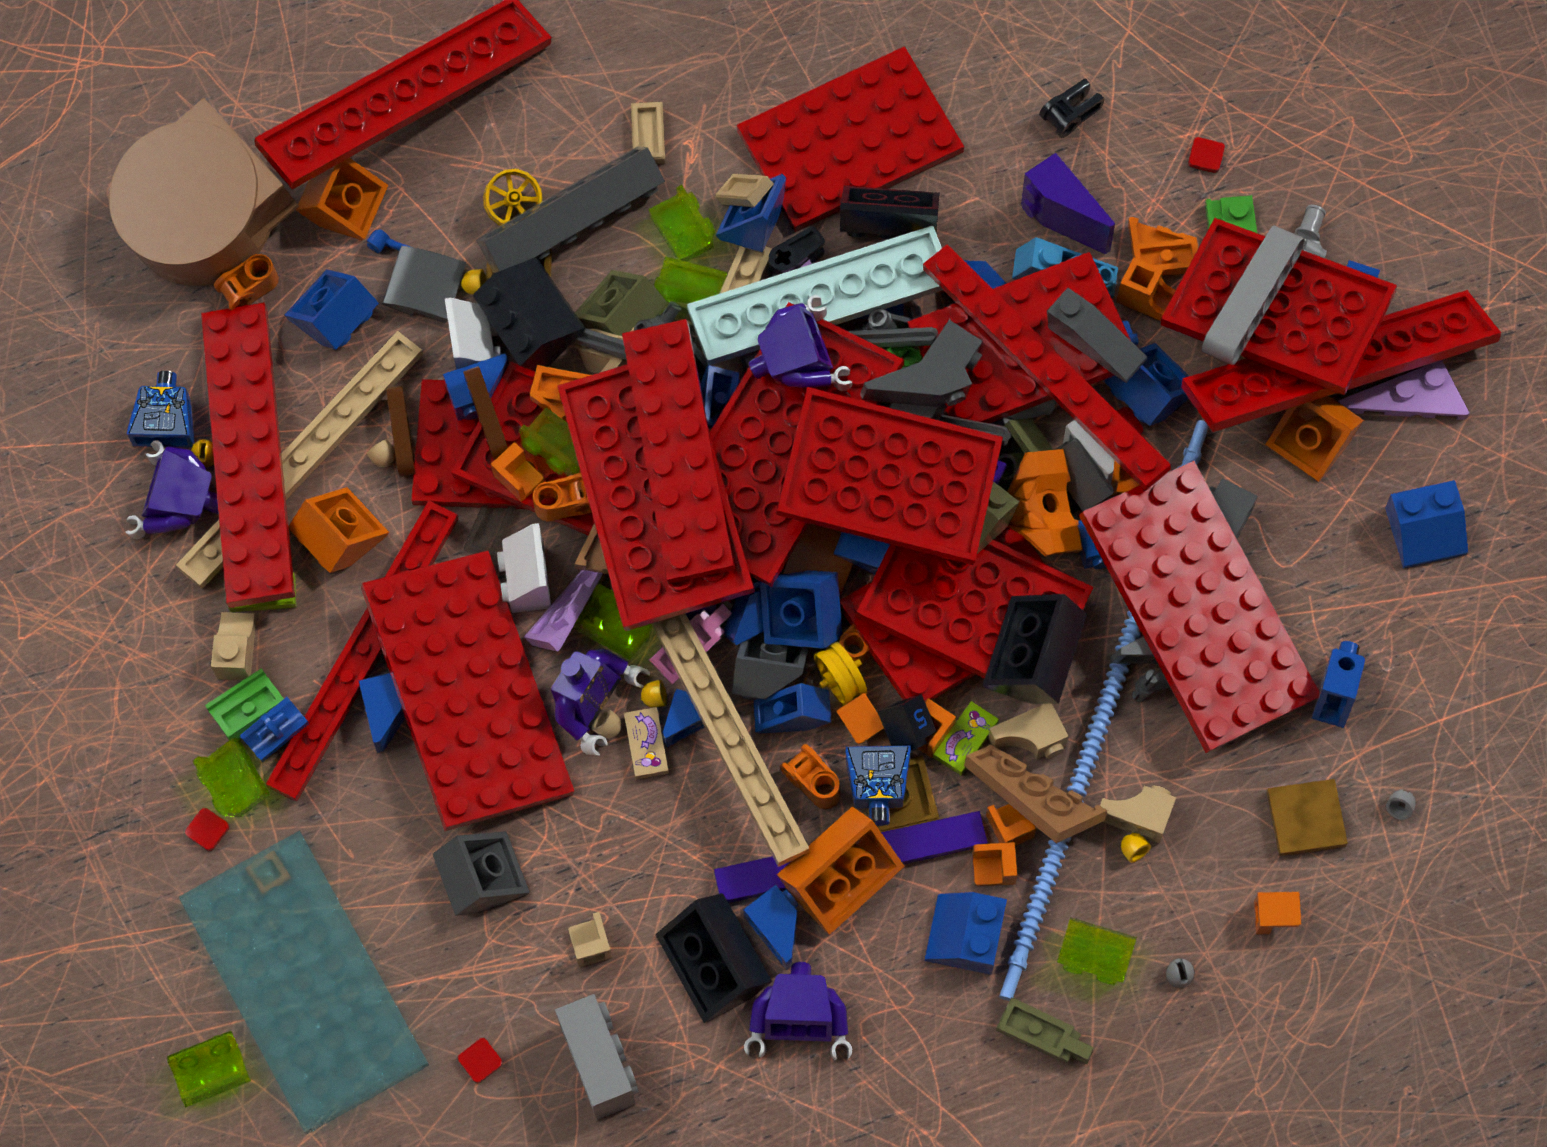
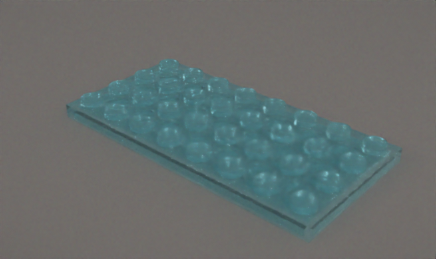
M300 831L179 896L182 905L306 1135L429 1066Z

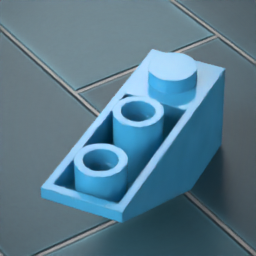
M1035 237L1016 249L1012 279H1020L1082 254ZM1093 258L1111 298L1115 296L1118 267Z

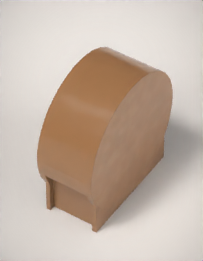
M205 98L201 99L176 122L156 128L137 140L118 163L109 190L111 218L123 241L155 274L170 282L188 286L214 284L222 274L234 269L250 256L259 254L271 230L299 207L278 178Z

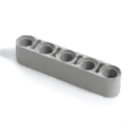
M1274 225L1271 227L1209 329L1202 345V352L1231 365L1236 363L1299 258L1305 238Z

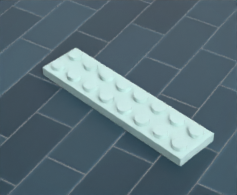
M932 225L687 304V310L707 364L713 365L759 350L758 335L765 330L774 313L778 309L785 308L788 302L794 305L799 303L807 305L808 299L811 296L818 295L821 297V305L814 308L827 307V315L824 320L837 325L868 315L875 309H887L942 291L943 289L923 270V263L942 249Z

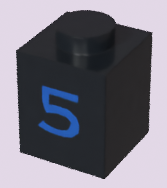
M922 694L896 701L878 711L891 746H910L911 750L925 745L927 743L925 738L937 732Z

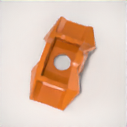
M1064 449L1025 452L1007 491L1019 501L1008 527L1022 535L1045 557L1061 553H1078L1083 550L1079 520L1073 518L1069 507L1066 486L1071 479ZM1045 494L1048 511L1043 506V497Z

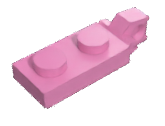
M721 604L711 615L703 610L690 620L705 652L721 639L720 636L725 632L720 625L732 613L724 604ZM663 647L649 659L670 684H673L679 678Z

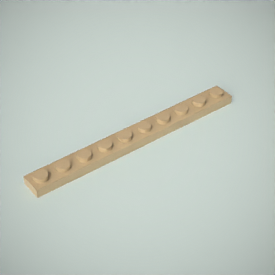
M399 331L387 341L281 453L286 500L387 394L386 388H392L423 356L422 349ZM219 520L176 564L177 569L201 589L223 568Z
M686 614L652 623L651 625L778 867L809 853L808 844Z

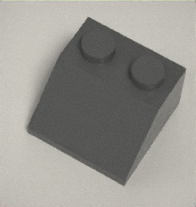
M507 831L457 835L433 853L455 916L482 913L530 893Z

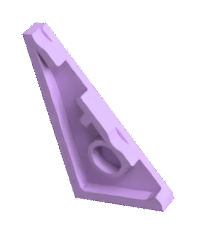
M1442 360L1338 401V403L1355 414H1363L1364 411L1384 412V415L1411 417L1413 415H1420L1424 418H1435L1436 415L1457 416V420L1467 419L1470 414Z
M581 570L527 632L524 638L532 646L558 652L579 615L582 613L585 604L603 573Z

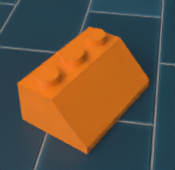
M851 807L809 845V853L792 860L777 876L794 899L830 935L905 866L873 820L854 807Z

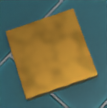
M923 756L910 759L903 807L889 808L890 824L877 826L880 832L940 820ZM866 808L867 815L869 817V808Z
M1335 779L1267 789L1266 792L1279 856L1347 847L1348 842Z

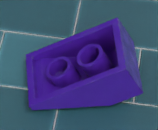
M1056 153L1025 173L1021 206L1030 218L1035 217L1042 226L1105 255L1111 251L1115 222Z

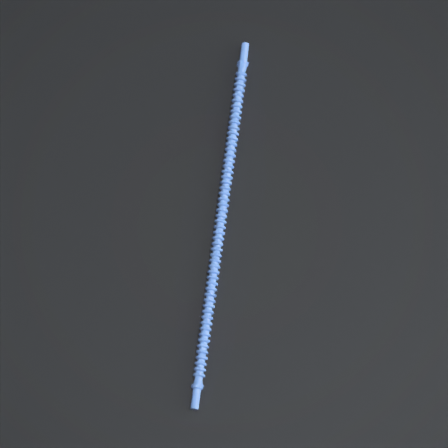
M1197 421L1189 446L1184 449L1182 466L1192 461H1195L1196 465L1200 462L1202 457L1201 448L1209 428L1205 421ZM1130 610L1127 612L1130 618L1124 621L1127 627L1121 629L1124 636L1118 638L1121 644L1115 647L1116 651L1141 637L1140 632H1138L1140 629ZM1109 664L1112 671L1106 673L1109 679L1103 681V685L1106 688L1100 690L1103 697L1097 699L1100 705L1094 708L1097 714L1091 716V720L1094 723L1088 725V729L1091 732L1085 734L1088 740L1082 743L1085 749L1079 751V755L1082 758L1076 760V764L1079 767L1073 769L1075 777L1070 778L1072 786L1067 787L1068 792L1073 790L1083 797L1087 795L1084 789L1090 786L1087 780L1093 778V774L1090 771L1096 769L1093 762L1099 760L1096 753L1102 751L1099 745L1105 742L1102 736L1108 734V730L1105 727L1111 725V721L1108 718L1114 716L1112 709L1117 707L1115 700L1120 699V695L1117 692L1123 690V686L1120 683L1126 681L1124 674L1129 672L1127 665L1130 664ZM1071 837L1055 843L1053 840L1048 841L1051 848L1045 850L1046 855H1048L1047 858L1042 859L1045 866L1039 868L1041 876L1036 877L1038 885L1033 886L1035 894L1029 896L1032 903L1026 905L1029 912L1023 914L1026 921L1020 923L1023 929L1022 931H1017V935L1020 938L1014 941L1016 949L1008 960L1009 969L999 995L1000 998L1006 1001H1010L1011 997H1014L1022 970L1025 971L1027 968L1028 953L1034 950V946L1031 943L1037 941V937L1034 934L1040 932L1038 923H1043L1041 914H1046L1047 912L1044 905H1049L1050 903L1047 897L1053 895L1050 888L1056 886V882L1053 879L1059 877V873L1056 870L1062 868V864L1059 861L1065 859L1063 851L1068 850L1066 842L1071 841Z

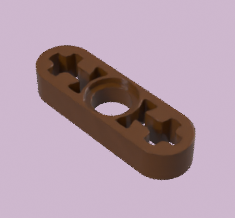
M477 366L463 371V375L493 460H495L508 447L481 370Z
M403 386L386 388L399 477L411 476L416 473Z

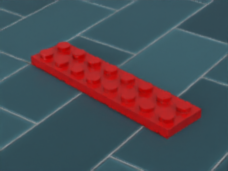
M684 319L622 333L667 581L669 584L735 570L688 321Z

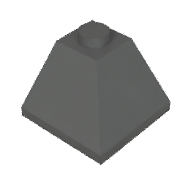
M764 632L742 642L736 657L732 694L741 695L743 698L750 700L768 698L803 674L810 647L765 644Z

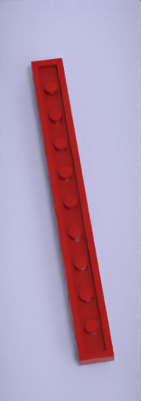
M948 244L923 263V270L1145 491L1171 470V464Z
M428 501L385 577L433 565L459 520L458 514ZM366 608L304 717L309 724L290 740L266 782L267 788L297 802L360 693L359 681L368 679L383 652L368 608Z

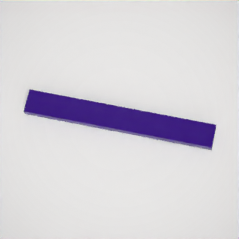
M980 811L881 832L903 864L971 850L973 845L988 844ZM773 856L714 869L719 894L723 893L728 903L761 896L774 885H777L781 891H785L787 888L777 874L790 862L778 867Z

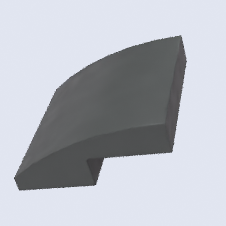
M401 246L382 305L410 316L416 312L446 323L448 318L445 299L455 298L466 262L424 249Z

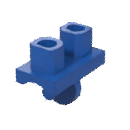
M286 697L269 712L260 716V719L240 736L261 762H264L305 728L309 722L290 699Z

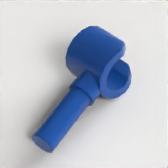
M380 229L373 231L367 239V247L376 253H380L385 246L398 251L401 246H408L390 239L389 235Z

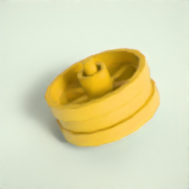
M507 169L496 174L486 185L483 194L484 209L488 217L499 226L510 220L514 207L520 214L525 212L520 202L536 203L535 205L542 202V192L537 180L528 172L519 169ZM511 175L525 179L518 189H513ZM505 176L508 192L493 184ZM530 183L536 197L522 196L521 192ZM490 190L502 196L503 200L490 205ZM503 205L507 207L504 220L493 212L494 209Z
M834 642L824 651L821 650L814 654L816 666L823 678V681L819 683L820 687L823 689L827 686L843 706L863 693H867L865 681L858 669L862 665L860 659L853 661L840 643Z

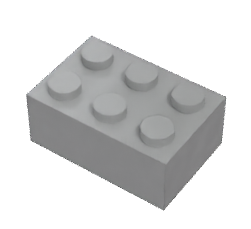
M592 994L555 1009L561 1030L596 1119L599 1120L636 1105L633 1094L639 1092L630 1065L624 1068L621 1062L626 1061L624 1050L618 1034L610 1035L609 1030L614 1029L605 1002L598 1004L595 995Z

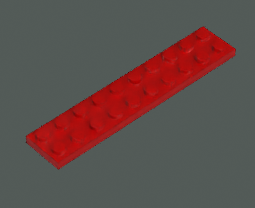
M504 0L255 137V146L293 190L550 46L552 37L519 0Z
M1468 290L1385 315L1348 389L1499 342L1501 331ZM1248 358L1237 361L1234 365L1227 364L1185 377L1181 388L1212 432L1338 393Z
M265 302L235 307L232 311L228 308L201 313L226 603L229 608L293 598L295 597L268 310Z

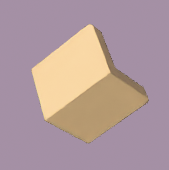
M600 912L593 913L594 920L571 926L568 929L579 967L612 958Z

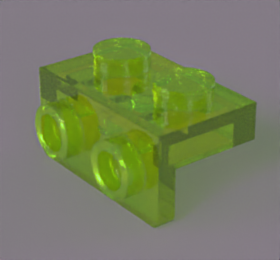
M682 184L676 187L675 196L648 209L650 218L680 265L714 248L713 235L716 234L708 217L703 218L699 213L698 209H700L695 195L692 192L687 193Z
M666 256L660 275L655 278L654 287L668 303L670 301L677 303L678 301L689 304L720 294L728 272Z
M547 407L529 427L523 425L519 429L522 440L521 445L534 456L540 454L548 460L546 463L554 472L559 475L565 473L570 476L580 471L568 423Z
M601 584L594 588L591 601L580 613L573 626L574 630L629 660L647 640L652 625L648 624L625 631L613 590Z
M231 738L208 757L198 756L193 760L197 769L198 779L207 787L213 798L212 804L214 808L223 816L242 817L270 795L240 739Z
M1070 917L1057 963L1063 964L1064 970L1074 974H1083V971L1095 974L1097 980L1106 984L1115 985L1117 981L1123 983L1137 937Z
M232 1031L216 1035L211 1039L167 1056V1062L173 1072L185 1108L251 1081L241 1049Z

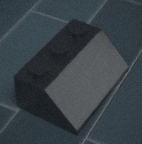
M844 186L840 205V232H847V235L851 237L879 234L880 238L889 240L933 225L937 234L940 193Z
M532 258L494 273L473 294V297L521 367L536 371L537 365L549 367L586 330L537 258Z
M1065 594L1011 596L982 686L1030 704H1059L1087 613Z
M723 893L696 899L655 934L704 1023L752 999L772 982Z

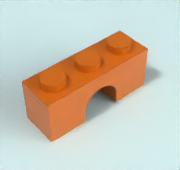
M1133 258L1120 283L1116 302L1161 321V317L1176 290L1163 281L1162 269Z

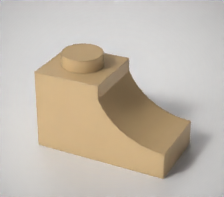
M221 612L219 630L217 635H214L211 668L217 679L244 680L251 675L256 628L255 613Z
M1043 704L991 727L988 739L991 745L996 748L1014 746L1026 749L1033 753L1037 760L1043 756L1046 759H1050L1061 754L1064 751V747L1067 746L1069 736L1053 705Z
M1144 785L1141 793L1127 800L1116 801L1102 798L1100 806L1108 810L1103 822L1130 833H1139L1146 839L1160 843L1176 797L1171 796V792L1163 787L1154 785L1150 788Z

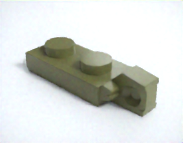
M1012 997L996 1027V1031L1056 1060L1068 1063L1071 1057L1088 1064L1093 1054L1094 1047L1079 1041L1081 1033L1075 1031L1074 1026Z

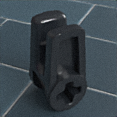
M1086 78L1062 94L1050 99L1040 110L1039 116L1045 121L1048 120L1056 128V134L1060 138L1071 134L1081 123L1099 111L1104 104L1105 98L1100 93H1096L1089 99H1085L1080 105L1074 106L1079 101H1083L1084 97L1089 94L1091 85Z
M812 226L775 246L769 253V276L773 277L801 268L809 259L811 264L819 260L825 252L823 248L825 239L821 233Z

